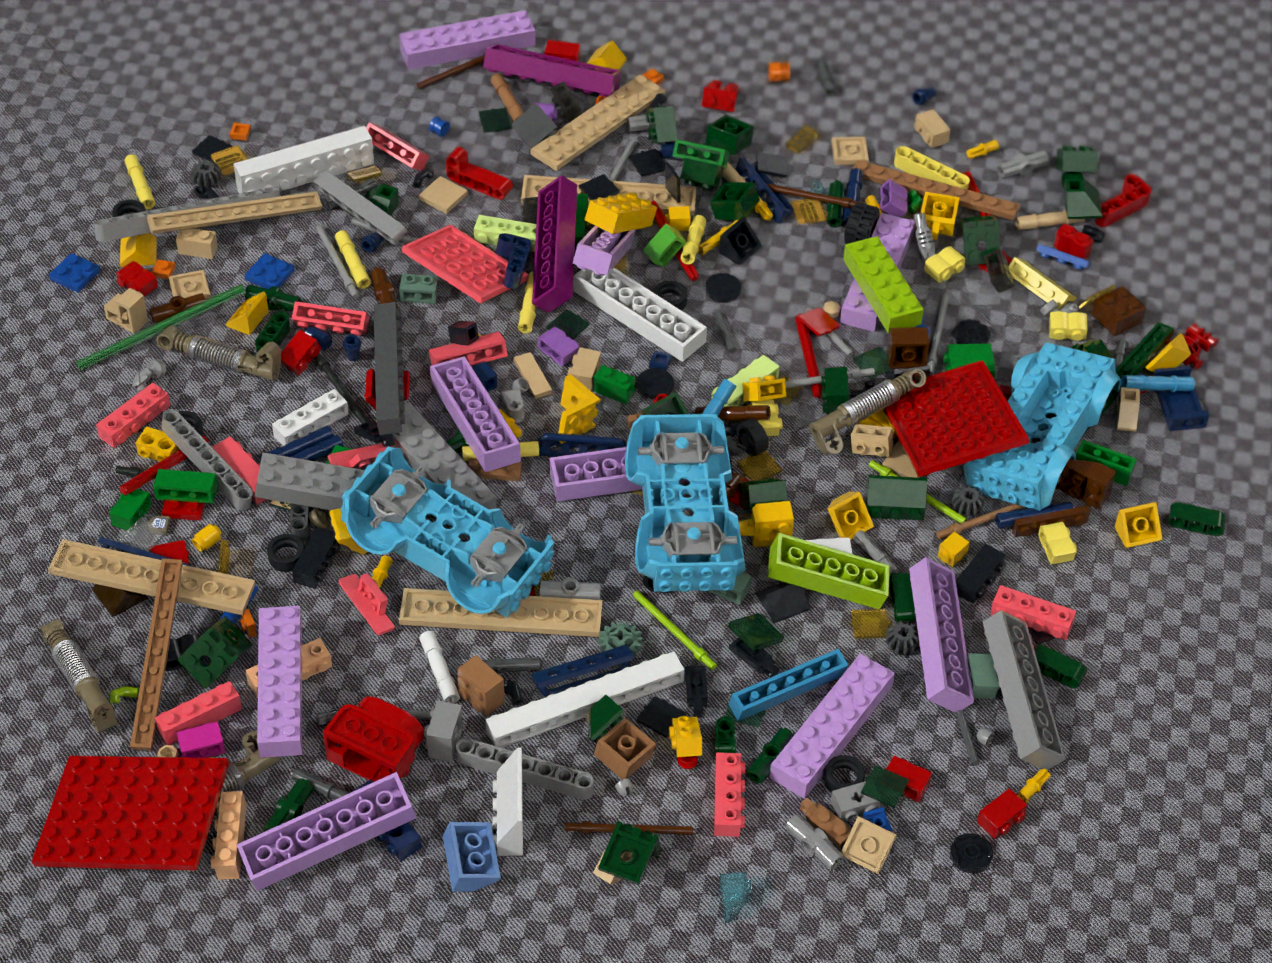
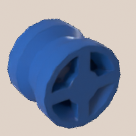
M435 116L429 124V131L437 133L440 137H444L450 128V123L446 120L442 121L438 116Z

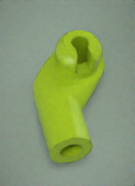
M122 686L113 689L109 693V701L119 703L121 696L138 698L140 688Z

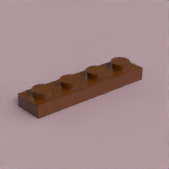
M1086 505L1015 519L1012 532L1014 537L1028 536L1039 533L1040 526L1063 522L1066 527L1080 526L1088 522L1090 509Z

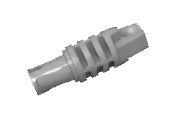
M918 213L914 215L917 226L915 234L919 251L925 262L928 258L935 255V247L931 229L927 227L925 213H921V215Z

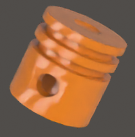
M769 62V82H781V80L789 82V62H786V64L785 62H782V64L781 62Z

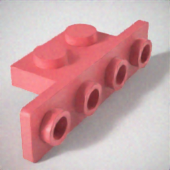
M382 443L332 453L328 455V459L332 465L362 469L366 468L369 464H373L377 455L381 451L384 452L387 447H384Z
M368 573L361 575L360 579L356 574L339 579V585L377 635L394 630V624L385 614L388 598L385 593H382L376 581L372 580Z

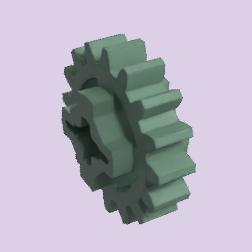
M619 621L618 625L611 622V627L605 625L604 631H600V651L628 645L633 656L636 657L637 651H641V631H636L635 625L629 627L630 622H627L625 625L622 624V621Z

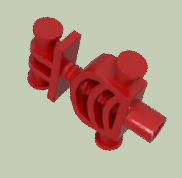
M1197 323L1188 327L1185 335H1183L1191 355L1182 363L1186 366L1192 363L1195 369H1199L1203 365V361L1199 360L1201 348L1209 352L1210 347L1214 348L1219 342V339L1213 338L1210 332L1205 334L1206 330L1199 328ZM1169 339L1165 345H1168L1172 340Z

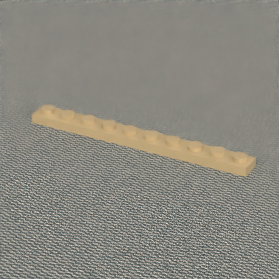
M315 191L148 215L147 221L151 233L156 234L321 210L322 204L318 192Z

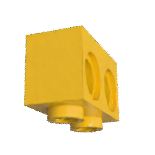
M145 427L136 441L138 455L159 462L180 449L163 431L150 427Z

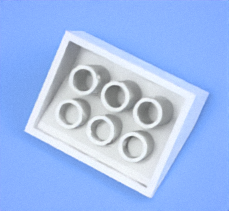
M517 748L497 771V780H493V793H497V798H493V811H497V816H493V829H497V835H493L497 856L523 855L522 748Z

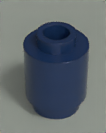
M666 141L665 144H662L661 155H664V158L677 159L672 156L675 142Z
M309 327L305 333L318 341L322 351L332 345L331 334L317 327Z

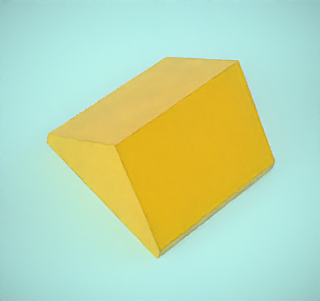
M612 40L596 49L587 63L620 70L627 61V58Z
M150 233L122 238L120 245V267H125L132 261L137 262L141 266L155 265L157 262V238Z
M263 291L245 300L225 325L250 335L269 312L266 293Z
M1180 333L1148 363L1146 368L1152 372L1161 368H1175L1189 357L1191 352L1183 334Z
M1156 502L1119 510L1115 529L1125 548L1163 540Z

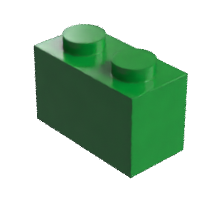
M602 365L594 376L593 392L627 405L635 393V377Z
M136 489L128 495L121 493L119 500L109 511L112 526L133 532L152 506L150 493L140 489Z

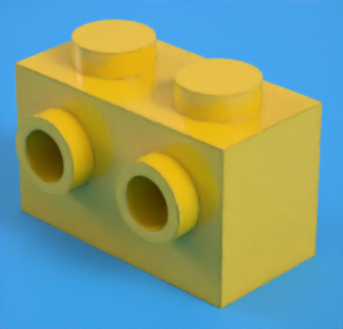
M775 375L763 376V380H761V377L749 378V382L742 383L744 401H763L786 397L785 378H775Z
M687 716L672 718L673 726H669V738L671 739L672 749L676 750L677 757L702 756V736L698 718Z

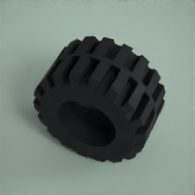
M860 202L853 206L844 232L845 244L871 238L880 216L878 207Z

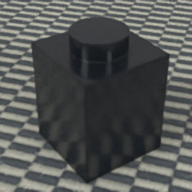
M459 320L448 326L451 344L470 345L479 339L477 324L474 321Z

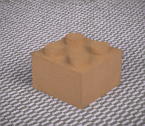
M477 655L457 669L458 693L462 699H467L477 712H481L487 717L505 703L504 679Z
M624 718L598 740L594 756L621 779H626L652 758L656 743L628 719Z

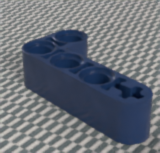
M502 233L498 237L496 253L502 257L510 258L506 267L503 284L507 288L516 289L520 285L527 265L532 242L524 237Z

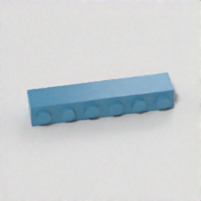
M838 648L733 693L728 705L737 721H741L840 678L847 670L848 663Z

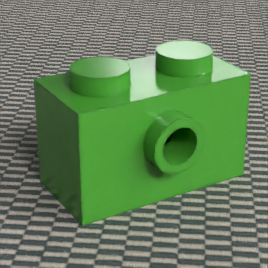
M665 224L643 250L653 263L664 268L687 241L676 228Z

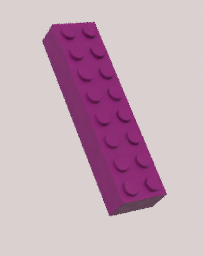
M494 44L486 48L483 68H487L489 72L498 73V71H501L507 76H514L515 74L519 75L521 79H536L535 81L539 83H545V81L552 82L551 85L553 86L566 85L571 90L579 88L583 89L585 93L598 92L600 96L604 97L612 95L619 89L622 74L621 70L500 44Z
M562 175L538 191L532 304L548 313L558 308L567 300H570L573 295L574 264L572 263L575 252L577 184Z

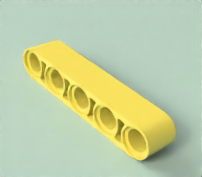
M906 146L896 148L894 165L898 169L915 176L968 190L970 180L966 175Z

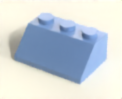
M449 822L443 834V841L452 892H473L499 881L501 876L491 822Z

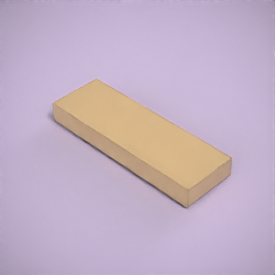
M529 352L514 357V363L522 377L527 381L534 399L551 395L552 389L532 353Z

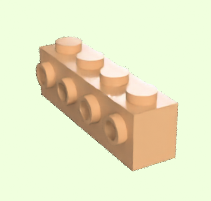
M321 638L302 645V680H306L310 676L324 672L332 667L331 655ZM258 665L246 670L248 684L258 699Z
M243 791L221 792L220 800L217 803L219 817L215 819L217 837L213 838L215 856L211 857V868L215 869L218 880L240 879L242 857L237 844L244 840L247 808Z

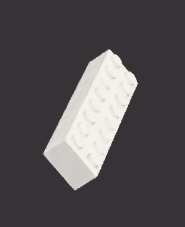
M362 126L233 163L237 190L239 193L277 187L281 192L313 182L324 170L335 176L373 165L372 137L366 127Z
M614 267L604 276L597 275L590 269H581L573 276V291L680 361L686 360L706 343L707 327Z

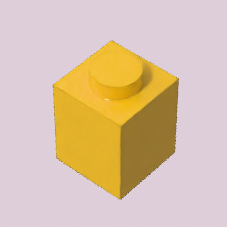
M689 206L668 207V214H665V217L670 226L678 231H689L691 220Z
M953 532L939 545L937 557L944 563L954 567L967 555L970 542L956 532Z

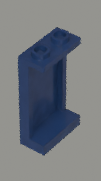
M1190 366L1161 368L1155 370L1154 376L1171 377L1175 375L1190 377L1192 369ZM1195 389L1191 392L1156 391L1169 431L1206 428L1209 413L1207 410H1202Z

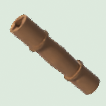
M494 74L490 81L497 95L500 96L507 108L508 114L515 121L524 113L522 106L517 102L502 74Z

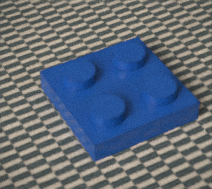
M70 253L49 274V279L79 293L101 270L100 266Z
M264 253L247 271L244 277L246 281L262 288L269 289L272 286L280 288L295 271V268L292 264Z

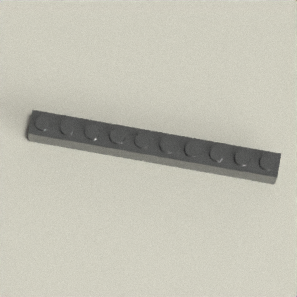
M395 302L374 305L376 421L380 435L402 432V424H405V415L402 413L405 412L404 401H401L405 400L404 391L401 389L404 388L403 377H401L404 376L402 367L403 357L400 354L403 353L401 343L402 317L401 311L397 309Z

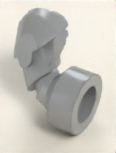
M1054 299L1040 309L1044 316L1049 317L1051 312L1056 311L1068 314L1078 312L1077 305L1070 303L1058 310V304Z
M161 360L150 361L146 368L136 374L132 386L137 387L138 392L147 387L146 382L150 378H162L166 373L164 362Z

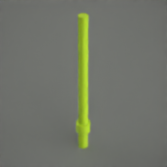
M871 460L869 463V467L879 472L880 476L900 477L893 473V470L889 467H884L874 460ZM926 494V502L959 523L967 520L961 514Z
M638 590L633 593L632 596L693 652V656L699 662H703L711 670L717 667V664L702 647L699 648Z

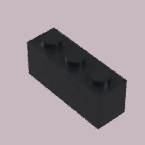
M316 527L292 570L294 583L316 589L319 582L323 581L326 569L331 567L335 553H338L341 548V544L335 538V532Z
M985 543L957 578L958 596L972 604L978 598L981 599L986 592L987 586H992L996 575L1003 572L1006 566L1004 562L1006 554Z

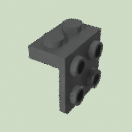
M538 104L532 105L512 123V128L531 149L549 136L555 135L558 129L556 124L551 121Z

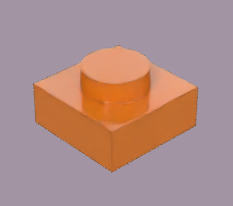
M653 68L642 75L657 85L664 81V75Z
M234 122L230 131V139L247 141L251 125Z
M158 259L152 273L157 278L169 279L168 277L172 276L176 268L175 262Z
M246 609L239 622L242 631H246L249 638L257 636L256 627L249 609Z

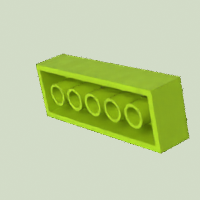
M876 236L845 244L843 260L887 333H890V328H911L921 325L924 309L879 237Z
M782 533L777 534L770 546L769 578L875 609H880L889 595V565Z

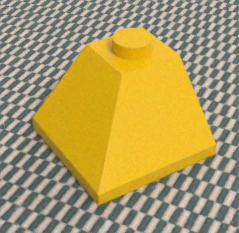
M847 492L834 499L827 508L839 538H850L851 540L858 531L863 530L866 532L874 527L860 492Z

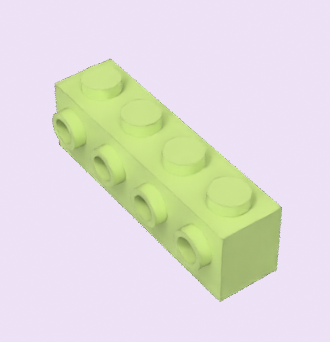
M479 215L474 227V240L479 243L497 246L499 235L507 233L529 239L532 242L530 251L535 252L537 224Z

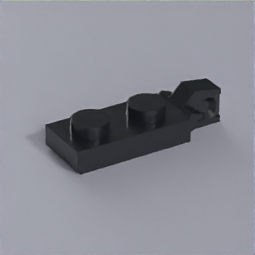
M368 421L354 427L356 435L374 443H382L384 447L395 445L393 434L380 435L378 426L374 422Z
M742 634L729 645L730 651L760 674L765 673L769 678L779 674V667L775 665L772 655L745 634Z
M685 666L688 707H693L694 717L702 718V707H707L708 703L705 666Z

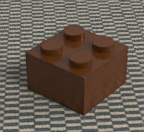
M1122 286L1096 298L1092 315L1113 336H1117L1143 323L1146 307Z
M927 327L890 328L887 346L889 369H908L926 366L929 349Z

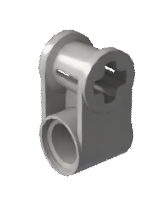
M516 388L500 392L502 404L507 415L513 418L515 423L522 422L525 415L520 389Z

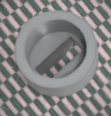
M520 377L513 382L512 388H519L520 392L524 393L528 390L529 386L527 381Z
M981 728L977 732V740L984 746H988L994 737V732L987 728Z
M629 778L623 779L615 785L617 792L621 796L625 797L627 792L629 795L633 792V784Z

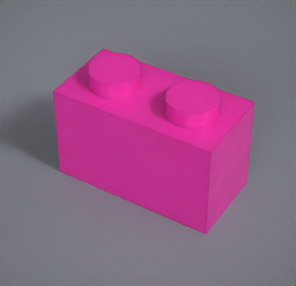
M218 722L206 723L202 726L186 728L176 732L182 757L209 758L225 753Z

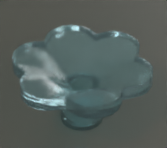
M817 179L813 180L814 185L810 192L825 195L826 190L822 182Z

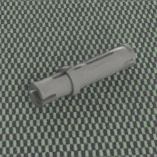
M863 530L855 534L853 539L874 561L889 565V578L891 573L899 572V569L889 560V556L883 553Z

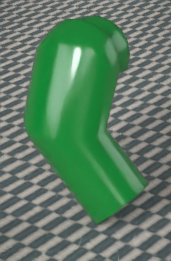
M911 190L908 193L911 204L907 207V211L910 214H913L922 204L921 197L917 194L916 190Z

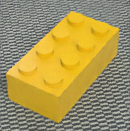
M631 192L606 198L599 197L598 199L590 200L585 221L611 234L651 227L657 207L652 205L651 201L640 199L637 194Z

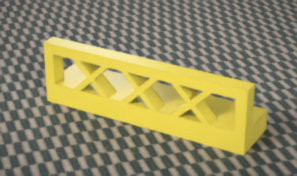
M1014 257L1005 271L1047 303L1054 299L1058 304V310L1064 308L1067 301L1074 302L1077 298L1024 259Z

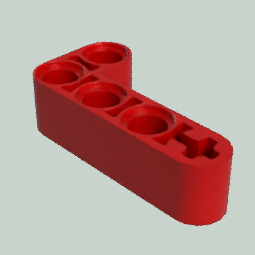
M456 147L446 158V174L453 182L499 200H503L513 188V183L510 179L468 163V153L462 147Z
M1135 174L1126 175L1122 193L1101 204L1103 217L1095 218V224L1099 227H1107L1146 207L1149 203L1151 187Z

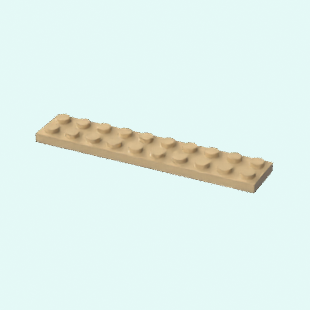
M640 74L616 90L612 95H609L559 129L555 135L549 136L534 146L530 154L557 171L626 123L628 117H634L649 107L656 94L663 93L665 95L666 90Z
M524 175L521 204L538 205V191L558 177ZM567 178L577 184V194H584L579 189V185L591 180ZM613 181V184L620 190L619 194L624 195L631 192L637 194L640 199L655 200L663 214H668V207L689 206L690 216H694L697 190L695 186H680L681 203H677L671 197L665 184Z
M62 539L48 570L49 574L155 596L161 560ZM183 565L177 601L243 615L255 587V580Z
M404 588L399 625L600 637L603 600L528 596L527 599L521 600L518 610L515 613L512 612L506 618L496 611L484 614L468 611L453 599L449 591Z

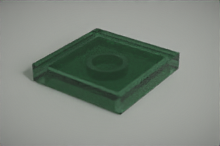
M760 613L732 620L728 625L753 651L781 643L784 639V636Z

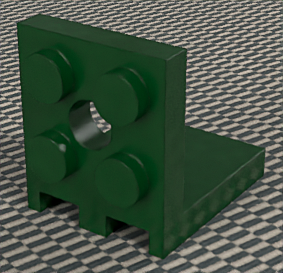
M994 215L959 218V225L963 229L965 265L1001 263L999 220ZM980 241H984L987 244L986 249L983 251L977 249V244Z
M224 616L198 638L177 660L207 689L235 660L248 651L253 644ZM203 655H207L211 659L210 665L202 662Z
M617 821L598 870L639 885L651 856L659 858L662 852L658 835L650 831L643 832L642 829L628 823L624 825L621 821ZM624 852L633 854V858L629 862L621 860V855Z

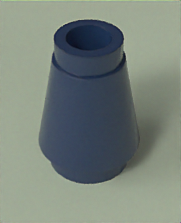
M934 87L916 89L912 94L913 102L916 105L925 104L936 96V89Z
M374 232L363 237L361 246L366 252H374L385 238Z
M356 335L346 336L343 341L344 349L348 360L355 362L359 359L361 340Z

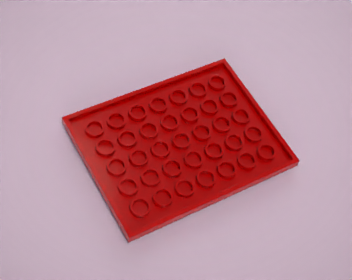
M983 360L928 376L923 386L900 396L897 402L884 408L918 477L1029 444V438Z
M69 756L32 858V864L35 867L197 871L229 767L228 759Z

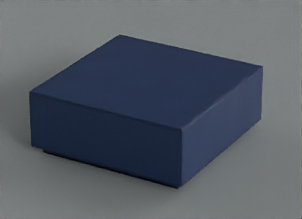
M654 351L649 362V368H660L667 371L672 355Z

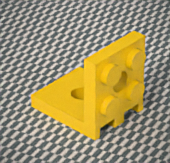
M571 374L566 376L564 380L560 405L566 410L562 412L558 433L581 435L596 427L593 418L598 416V410L595 407L596 404L600 403L601 399Z

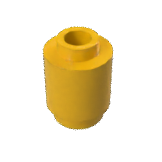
M208 524L197 532L191 541L198 551H206L221 540L220 535L222 533L216 525Z

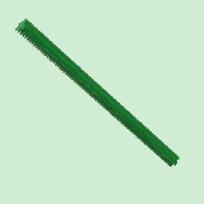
M242 284L167 318L153 325V327L146 328L88 357L86 356L84 359L76 361L80 371L81 369L83 371V368L85 370V367L87 369V366L89 367L93 363L96 365V363L102 362V359L104 361V358L106 360V357L108 359V356L110 357V355L112 356L116 352L119 354V352L127 350V347L129 349V346L131 348V345L133 347V344L135 346V343L137 344V342L139 343L143 339L146 341V339L148 340V338L150 339V337L152 338V336L154 337V335L162 333V330L164 331L169 326H177L176 324L182 321L185 323V320L187 322V319L189 321V318L191 320V317L193 319V316L195 318V315L197 317V314L199 316V313L201 314V312L203 313V311L205 312V310L207 311V309L209 310V308L211 309L215 305L217 306L237 295L240 297V294L241 296L242 293L244 295L245 290Z

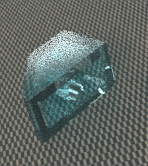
M746 872L720 874L719 888L725 923H730L748 902L749 893H752L751 880H747Z

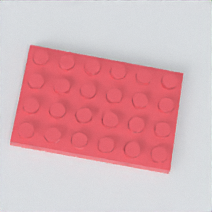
M451 224L402 247L404 254L480 304L510 289L503 284L508 261ZM523 273L520 284L528 280L529 274Z

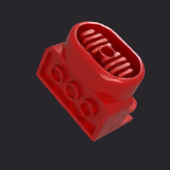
M367 696L357 706L352 704L342 706L324 729L323 738L326 759L367 780L371 779L373 782L397 772L401 779L402 777H407L410 772L409 767L415 759V750L424 739V728L412 714L378 697Z

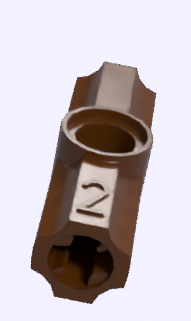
M381 267L374 268L370 275L376 301H379V304L396 303L393 284L389 282L386 270Z
M203 293L187 298L174 296L170 299L169 303L150 308L149 310L153 322L158 323L206 300Z

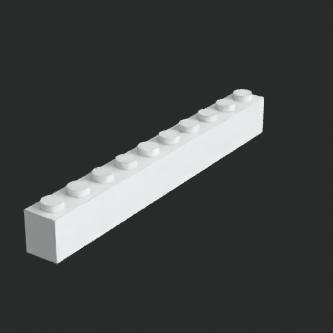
M675 652L662 654L655 659L645 660L638 665L626 667L621 671L607 674L596 680L587 681L585 684L577 687H570L563 692L551 694L538 701H531L524 706L512 708L499 715H492L486 719V732L493 746L502 748L585 718L589 709L605 694L617 705H621L684 682L685 670Z

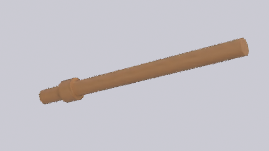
M1012 504L960 524H951L949 528L936 532L938 539L950 536L953 532L961 534L963 530L995 519L997 513L1014 511L1015 509L1020 510L1026 507Z

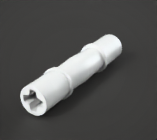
M426 631L419 637L425 657L429 660L432 672L437 680L436 685L441 692L444 702L454 704L460 699L454 683L455 680L450 675L447 663L442 655V648L438 643L435 633L433 631Z

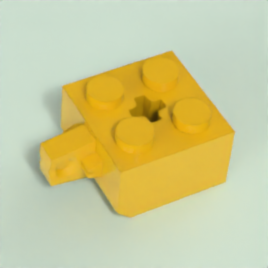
M925 192L921 213H925L927 227L931 229L933 240H937L938 234L953 236L960 197Z
M790 501L756 504L752 508L751 519L739 521L741 536H751L753 547L771 545L778 533L789 536L793 534L794 516Z

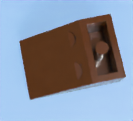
M1069 459L1055 489L1100 510L1110 496L1116 471L1098 462Z

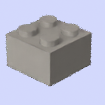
M437 701L435 708H431L430 725H426L424 730V737L426 738L425 749H428V758L453 762L456 753V743L460 740L463 730L462 705Z

